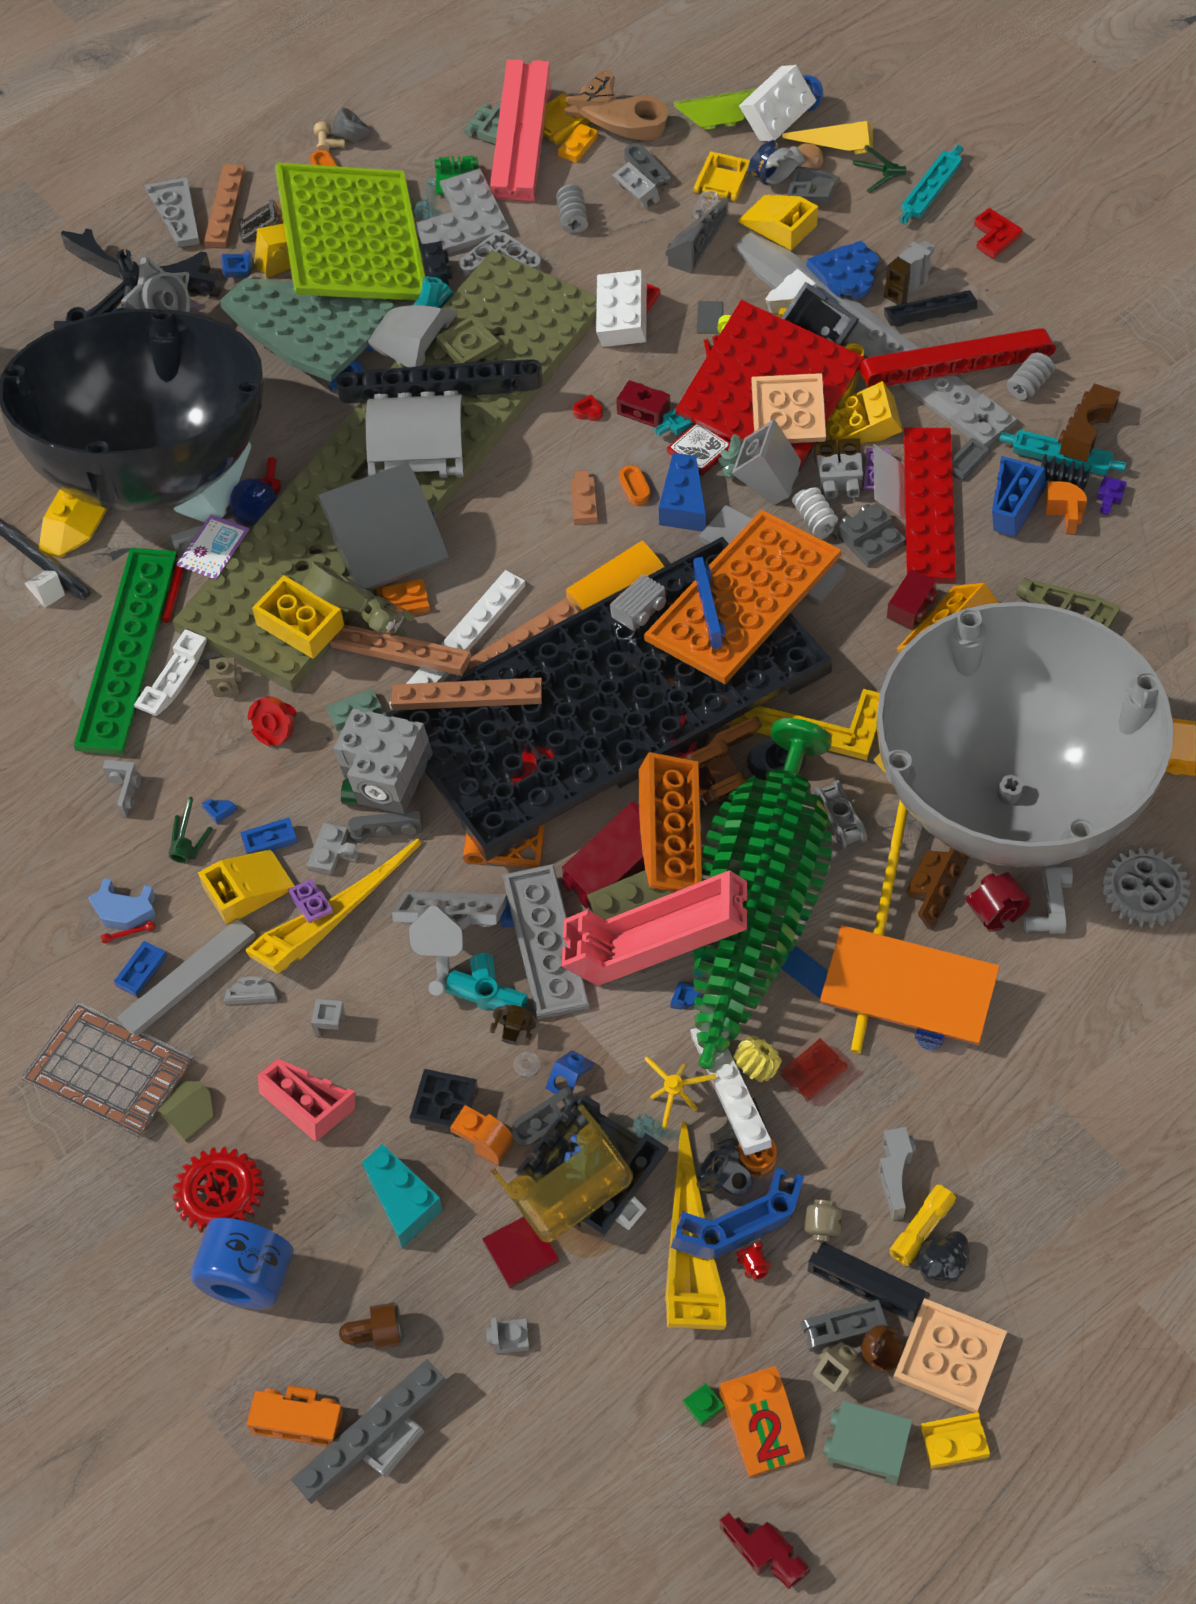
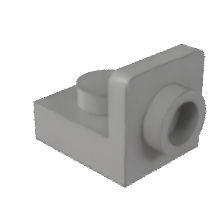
M491 1317V1327H486L487 1343L488 1345L493 1344L495 1354L530 1350L526 1319L497 1322V1317Z

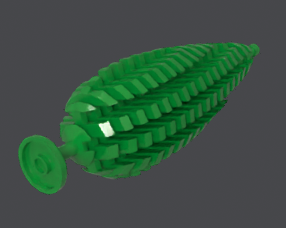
M782 718L772 724V739L777 745L789 751L784 769L767 772L766 779L768 781L755 778L754 775L729 795V800H732V803L724 802L719 809V813L728 815V817L723 818L715 815L711 822V827L723 830V834L709 830L706 842L718 845L719 847L716 849L704 845L702 858L712 860L714 864L701 861L702 874L711 878L730 870L747 881V901L743 902V908L747 910V930L707 944L718 949L705 945L693 950L695 960L693 972L695 978L698 976L709 980V982L698 979L693 981L694 991L705 994L704 999L694 997V1008L700 1010V1013L694 1016L695 1027L701 1031L696 1036L698 1045L704 1048L702 1054H700L698 1064L704 1069L714 1068L716 1053L724 1052L730 1046L728 1040L735 1039L742 1031L739 1023L746 1024L752 1016V1013L743 1011L744 1007L756 1009L762 1001V998L748 995V993H756L763 997L771 988V983L778 977L780 968L789 958V951H792L798 940L794 939V936H801L805 928L804 924L798 923L799 919L808 921L812 910L803 908V905L806 904L814 907L819 898V895L807 892L808 888L821 892L825 882L823 879L812 877V873L825 877L827 875L829 865L818 862L816 859L831 860L832 849L820 846L821 843L830 845L832 842L831 832L825 831V827L830 828L831 822L821 795L817 796L807 793L811 785L807 779L799 775L804 756H819L825 754L831 748L832 737L822 727L806 720ZM751 790H754V791H757V792H761V793H764V794H759V793L753 792V791H751ZM701 960H702V961L709 962V963H712V964H714V965L701 962ZM753 976H757L766 980L758 979Z

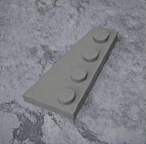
M187 177L145 185L146 192L178 248L200 244Z

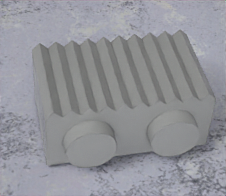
M642 574L610 604L611 617L631 630L636 631L639 626H644L648 622L649 617L656 610L660 611L666 603L664 586Z

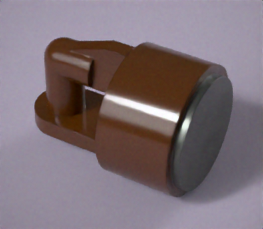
M395 1302L370 1306V1319L347 1322L339 1330V1337L345 1344L351 1345L374 1341L376 1350L401 1346V1343L404 1342L400 1310Z

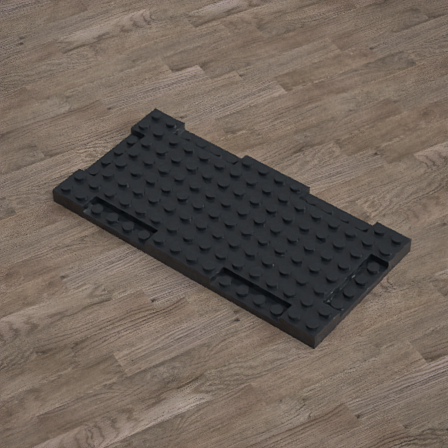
M723 536L648 575L650 579L652 578L653 581L664 586L666 603L660 611L656 610L649 617L648 622L644 626H639L636 631L631 630L611 617L610 604L629 587L627 586L464 672L462 676L458 675L447 681L542 678V704L392 710L386 713L387 717L392 716L424 724L433 752L426 764L425 773L457 815L462 828L477 846L486 861L532 837V830L614 785L622 788L639 778V768L649 752L672 757L677 752L686 753L691 744L698 742V745L706 742L705 735L785 691H788L791 695L832 672V659L791 613L726 684L645 641L644 634L695 581L694 558L703 557L704 565L707 567L729 545ZM685 714L686 723L681 731L680 720L682 715ZM678 737L677 740H675V741H673L672 743H670L672 739H675V738ZM535 746L548 749L554 754L553 759H546L545 754L540 755ZM524 750L526 753L531 752L536 759L538 769L536 771L533 769L529 776L516 782L513 779L521 777L525 771L522 758Z

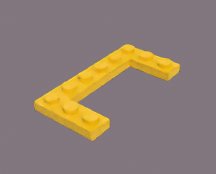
M863 689L850 728L762 706L752 709L725 725L735 726L745 720L758 716L763 726L756 732L771 736V727L776 720L782 718L806 720L817 724L831 735L832 745L828 751L867 760L877 732V712L880 693Z

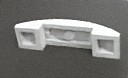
M185 629L173 646L174 655L153 686H146L135 702V708L154 716L164 711L178 696L192 675L207 641L206 637Z

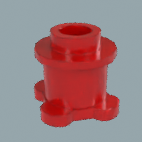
M756 1242L752 1246L740 1249L736 1253L738 1264H743L746 1270V1278L760 1280L769 1274L768 1270L772 1265L770 1261H766L763 1255L762 1242Z

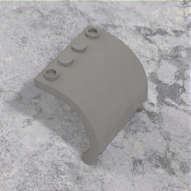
M444 391V395L435 396V392H421L419 397H412L411 393H398V398H388V394H376L374 399H368L366 407L368 476L408 462L413 472L439 471L440 478H447L448 475L464 477L461 436V407L464 406L463 395H458V391ZM455 458L456 466H447L446 459ZM376 462H384L385 469H376Z

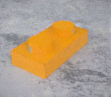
M580 123L560 146L558 156L577 163L598 138V130Z

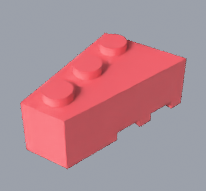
M275 1060L258 1074L259 1093L315 1142L355 1110L354 1090L349 1088L344 1090L332 1085V1081L325 1078L323 1080L309 1075V1071L283 1060Z

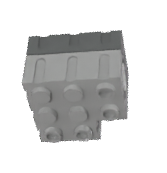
M355 708L352 709L333 748L344 778L349 779L358 804L401 814L406 813L407 805L412 800L418 781L421 780L427 767L426 764L433 754L423 723L410 722L406 719L392 716L387 717L383 714L369 711L364 712Z

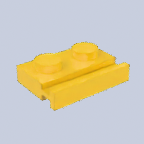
M979 1412L922 1423L920 1425L931 1469L989 1458L990 1452L983 1426L980 1422Z

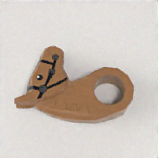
M608 70L600 71L582 88L578 96H569L566 99L567 103L574 105L565 107L566 115L587 118L594 124L612 133L642 141H654L661 137L669 114L666 104L659 98L651 95L616 99L613 92L615 76ZM639 116H648L653 120H644Z

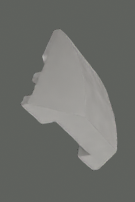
M421 305L402 306L391 309L367 341L368 346L386 357L390 356L395 359L400 366H422L426 360L424 352L440 329H447L458 314L457 310Z

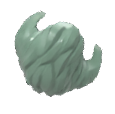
M736 434L731 438L728 451L723 449L720 452L722 457L718 458L721 466L725 467L722 469V473L726 478L735 477L732 471L743 440Z

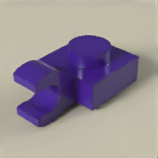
M1103 477L1097 499L1102 500L1101 514L1109 515L1113 503L1121 504L1127 484L1126 481Z

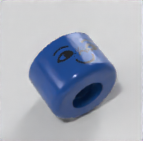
M231 1218L212 1219L206 1227L190 1271V1278L200 1291L219 1301L247 1309H266L273 1306L278 1299L294 1248L280 1235L259 1225Z

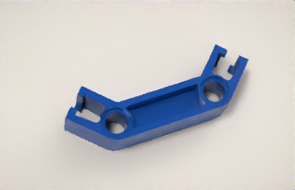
M777 1168L771 1179L767 1195L712 1221L682 1212L671 1248L703 1259L712 1260L783 1227L788 1223L796 1208L804 1176L796 1174L793 1182L788 1183L787 1188L792 1190L791 1194L778 1190L779 1182L782 1177H786L787 1171ZM774 1205L781 1206L785 1212L777 1211ZM682 1229L697 1235L698 1238L681 1234ZM705 1238H712L717 1244L711 1245L706 1242Z

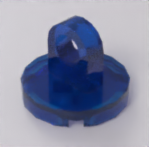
M250 478L240 481L233 488L229 497L233 515L239 521L248 525L256 524L277 500L274 490L266 482Z

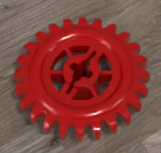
M213 1147L209 1155L205 1151H201L200 1159L193 1156L190 1158L192 1165L184 1164L182 1166L185 1173H178L176 1175L177 1179L181 1182L173 1185L176 1193L172 1196L174 1202H178L175 1205V1210L181 1212V1220L186 1221L189 1218L188 1226L190 1228H193L198 1222V1231L203 1233L204 1228L212 1219L231 1218L246 1221L245 1213L255 1217V1212L251 1205L261 1207V1203L256 1196H264V1191L258 1188V1186H264L265 1183L262 1178H258L262 1175L260 1169L255 1168V1160L248 1161L247 1153L238 1156V1149H233L228 1153L227 1147H222L220 1153H217L215 1147ZM216 1172H227V1174L224 1177L222 1175H217ZM212 1175H214L219 1189L222 1190L221 1194L225 1203H222L219 1194L216 1193L217 1189L211 1177ZM232 1176L236 1178L238 1188L230 1186ZM205 1177H208L205 1186L200 1185ZM198 1191L207 1195L208 1198L204 1203L199 1199Z

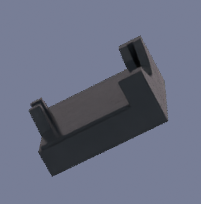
M424 1069L409 1117L410 1122L451 1131L450 1127L463 1107L466 1105L472 1108L479 1091L477 1079Z

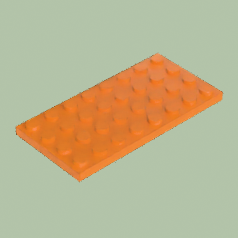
M761 510L709 565L712 577L709 585L718 622H723L726 637H722V648L713 649L711 646L696 580L644 634L645 641L726 684L841 557V549Z

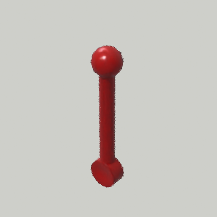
M148 921L143 926L114 934L106 933L101 935V942L109 943L112 939L144 930L153 931L155 924L152 921Z

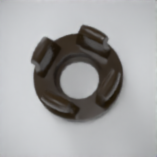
M504 1005L494 1009L493 1018L495 1023L490 1025L491 1033H495L498 1023L503 1025V1042L515 1044L520 1030L526 1031L525 1042L529 1043L531 1041L532 1034L530 1031L536 1027L537 1019L529 1010L517 1005Z

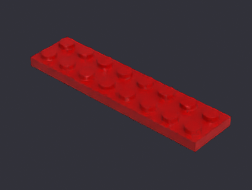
M904 427L906 575L912 569L937 580V583H955L951 428Z

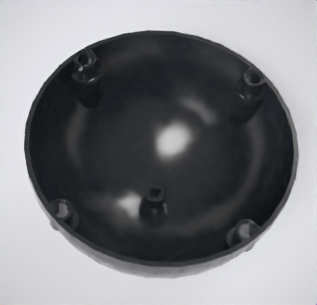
M169 309L113 311L64 324L43 334L19 351L7 364L0 377V410L8 432L20 452L41 476L58 489L81 501L107 509L122 511L155 510L183 502L200 494L221 479L239 459L249 443L259 417L260 409L262 408L264 383L261 358L255 346L242 333L225 323L207 316Z

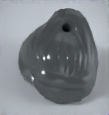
M343 107L338 111L332 124V131L335 137H344L350 142H360L369 137V127L353 111Z

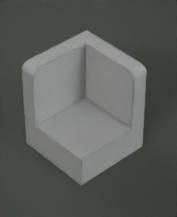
M316 999L311 1021L315 1036L321 1037L322 1029L339 1030L341 1020H345L346 1017L343 1001Z

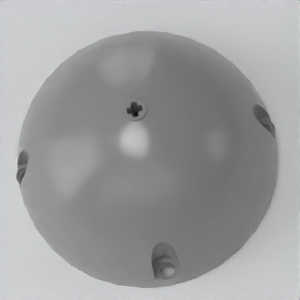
M1008 602L980 605L953 613L920 632L906 645L889 668L880 691L877 733L880 755L886 770V778L893 784L905 808L930 834L948 847L971 858L995 865L1041 867L1060 864L1063 861L1082 857L1101 848L1126 830L1146 809L1166 772L1172 751L1173 720L1169 700L1160 679L1146 659L1123 637L1103 624L1074 611L1046 604Z

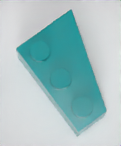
M381 1144L362 1164L366 1177L403 1249L443 1209L440 1197L384 1144Z

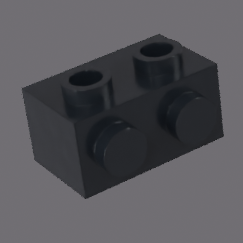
M441 241L420 244L425 277L439 278L442 280L441 282L449 286L452 272L451 266H446V263H449L448 251L443 250Z

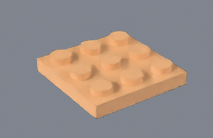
M822 373L752 377L754 432L774 420L778 423L790 443L826 441Z
M924 1298L893 1380L976 1413L980 1407L1007 1331Z

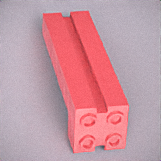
M507 60L490 184L491 192L497 200L535 201L547 103L551 101L552 93L549 61L537 60L532 61V64H525L524 60Z
M729 870L607 920L589 910L564 919L563 938L567 943V947L562 948V967L594 985L600 986L747 930V910L743 908V902L747 901V881Z

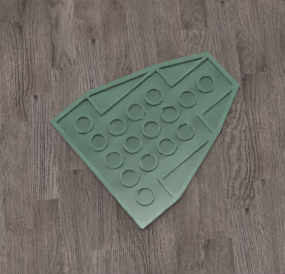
M249 278L242 280L221 299V308L247 334L290 366L330 382L368 347L367 341L387 312L401 307L389 301L374 298L295 295L293 282Z

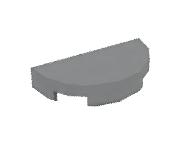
M247 976L238 979V982L230 990L226 991L224 997L225 1005L278 1002L275 988L265 981L264 978L258 976Z

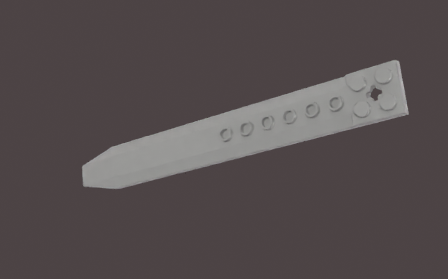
M748 233L734 243V248L754 274L771 288L776 289L789 274L799 269L816 283L817 289L858 317V324L845 341V344L855 343L861 345L864 349V359L920 349L859 302L852 300L851 296L841 294L838 297L832 293L806 266L807 263L790 250L753 233ZM956 375L898 384L969 439L973 438L987 447L1000 438L1002 432L1006 433L1016 425L1017 419L985 394L978 393ZM980 419H985V420H987L988 423H986V422L980 423L979 420H980Z

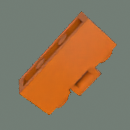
M288 1385L285 1397L281 1395V1392L273 1389H265L264 1392L255 1391L246 1424L251 1434L326 1447L339 1437L344 1418L343 1409L337 1401L323 1398L321 1401H316L318 1396L317 1389ZM293 1398L308 1400V1402L293 1401Z

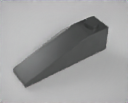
M723 198L680 232L672 243L668 244L666 249L668 266L693 273L728 216L727 198Z

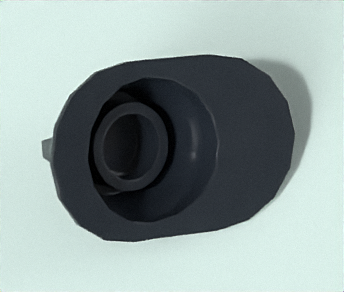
M774 740L760 743L754 746L748 754V768L752 775H755L758 779L767 780V772L784 769L789 751L777 745ZM806 756L803 757L800 771L805 766Z

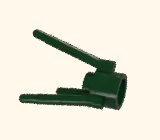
M192 797L188 798L179 836L180 816L176 815L174 818L172 840L168 854L170 859L178 863H188L190 858L195 859L197 852L213 830L212 827H208L194 848L192 841L184 837L192 808Z

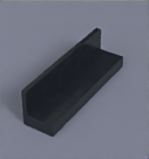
M825 1242L821 1243L817 1253H812L808 1261L807 1272L869 1302L879 1300L881 1308L910 1322L913 1321L926 1294L925 1290Z

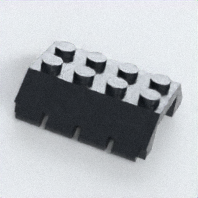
M574 1095L563 1110L568 1119L562 1114L557 1117L547 1130L552 1139L544 1135L530 1152L536 1160L534 1161L530 1157H526L515 1173L521 1178L518 1184L537 1204L581 1233L604 1237L668 1152L669 1147L647 1133L642 1138L637 1137L601 1114L598 1102L587 1095L583 1099ZM574 1134H579V1137L584 1138L595 1136L598 1145L601 1146V1159L595 1177L592 1176L588 1183L582 1182V1179L566 1178L568 1172L578 1171L564 1166L566 1152H574L575 1146H585L571 1141V1136Z

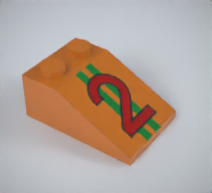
M776 1365L720 1383V1397L749 1478L805 1460L789 1401Z

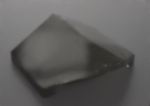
M270 199L268 204L262 206L247 218L239 219V230L243 243L256 242L257 228L277 224V211L273 199Z

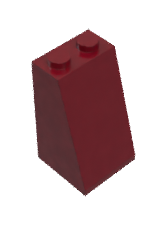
M634 801L625 807L562 866V883L569 891L573 890L578 895L580 903L586 909L590 908L593 911L587 897L588 894L645 871L639 806Z

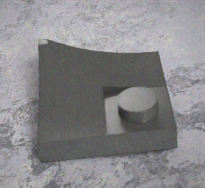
M796 167L787 196H799L811 203H830L836 188L841 183L840 177L818 169Z

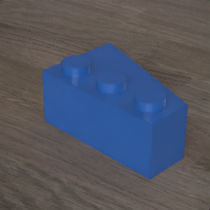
M1001 456L997 488L992 508L993 529L996 532L1016 537L1046 488L1045 468Z

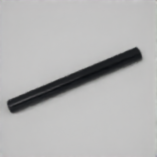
M0 518V536L44 571H55L60 583L80 600H85L90 596L91 592L86 585Z

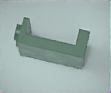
M842 1400L840 1410L834 1409L830 1426L835 1427L833 1438L827 1437L823 1455L828 1456L827 1465L833 1467V1463H838L886 1477L885 1483L897 1486L912 1420Z

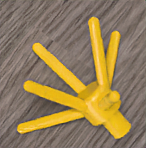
M646 1056L644 1058L665 1080L664 1087L652 1094L650 1098L655 1100L664 1093H669L662 1128L664 1129L668 1126L674 1096L680 1095L694 1111L698 1110L695 1103L683 1091L685 1085L717 1078L716 1074L682 1080L681 1076L687 1067L686 1064L681 1065L676 1075L668 1076L650 1057Z

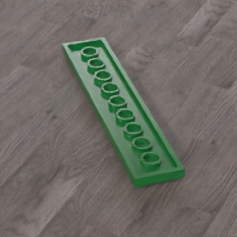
M130 548L74 741L75 751L124 755L137 709L134 704L141 695L176 561L178 560L177 551Z

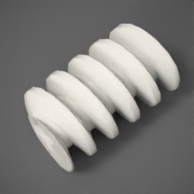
M813 487L796 493L792 498V503L800 512L801 517L813 533V536L819 539L828 537L838 523V517L834 515L832 508H829L830 505L825 501V497L821 494L820 489Z

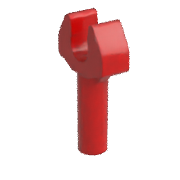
M274 457L267 459L265 477L257 480V489L261 496H264L267 487H272L273 496H276L281 490L280 480L274 478L277 462Z

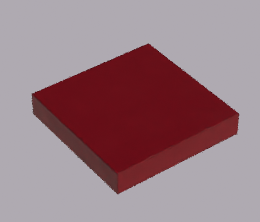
M532 1212L482 1238L486 1249L509 1289L559 1262L556 1252Z

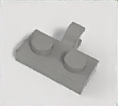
M323 823L306 865L308 871L332 876L339 859L349 862L357 861L359 852L356 851L357 845L345 843L349 834L347 827Z

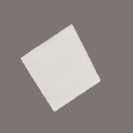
M874 444V500L905 520L904 464Z

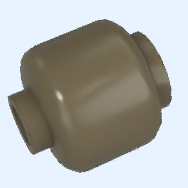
M814 1200V1204L807 1206L804 1230L808 1234L813 1235V1241L830 1243V1237H837L841 1234L843 1211L836 1207V1202Z

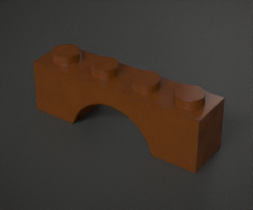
M1095 383L1089 392L1085 391L1081 404H1078L1075 409L1074 417L1069 418L1066 430H1062L1058 440V443L1061 444L1059 454L1087 462L1094 450L1098 430L1092 427L1091 424L1110 422L1117 409L1120 391Z

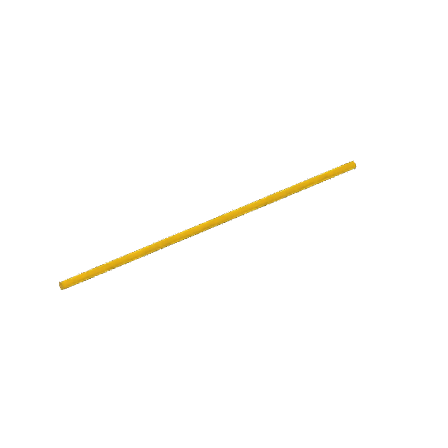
M899 800L874 928L875 934L883 936L908 810L901 800ZM857 1015L851 1052L854 1054H861L868 1021V1016Z

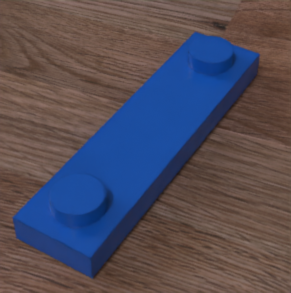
M703 557L694 558V575L711 646L713 649L722 648V637H726L724 623L718 622L709 581H712L710 567H705Z

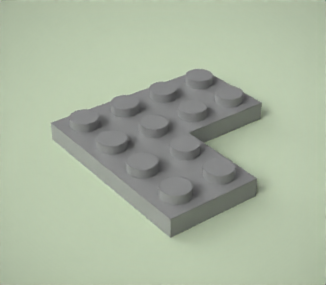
M481 169L440 181V186L452 212L414 223L420 244L441 241L443 250H447L448 254L478 245L495 232L510 234L505 218Z

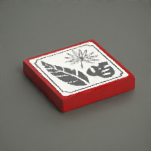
M695 423L667 447V453L671 456L673 453L696 456L699 475L702 477L719 462L718 458L722 457L720 452L723 449L728 451L730 442Z

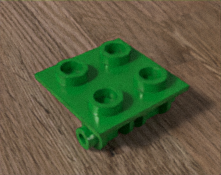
M473 155L462 156L461 161V157L458 156V161H455L454 156H452V162H450L449 157L435 159L436 195L444 194L440 181L479 169L478 157H473Z

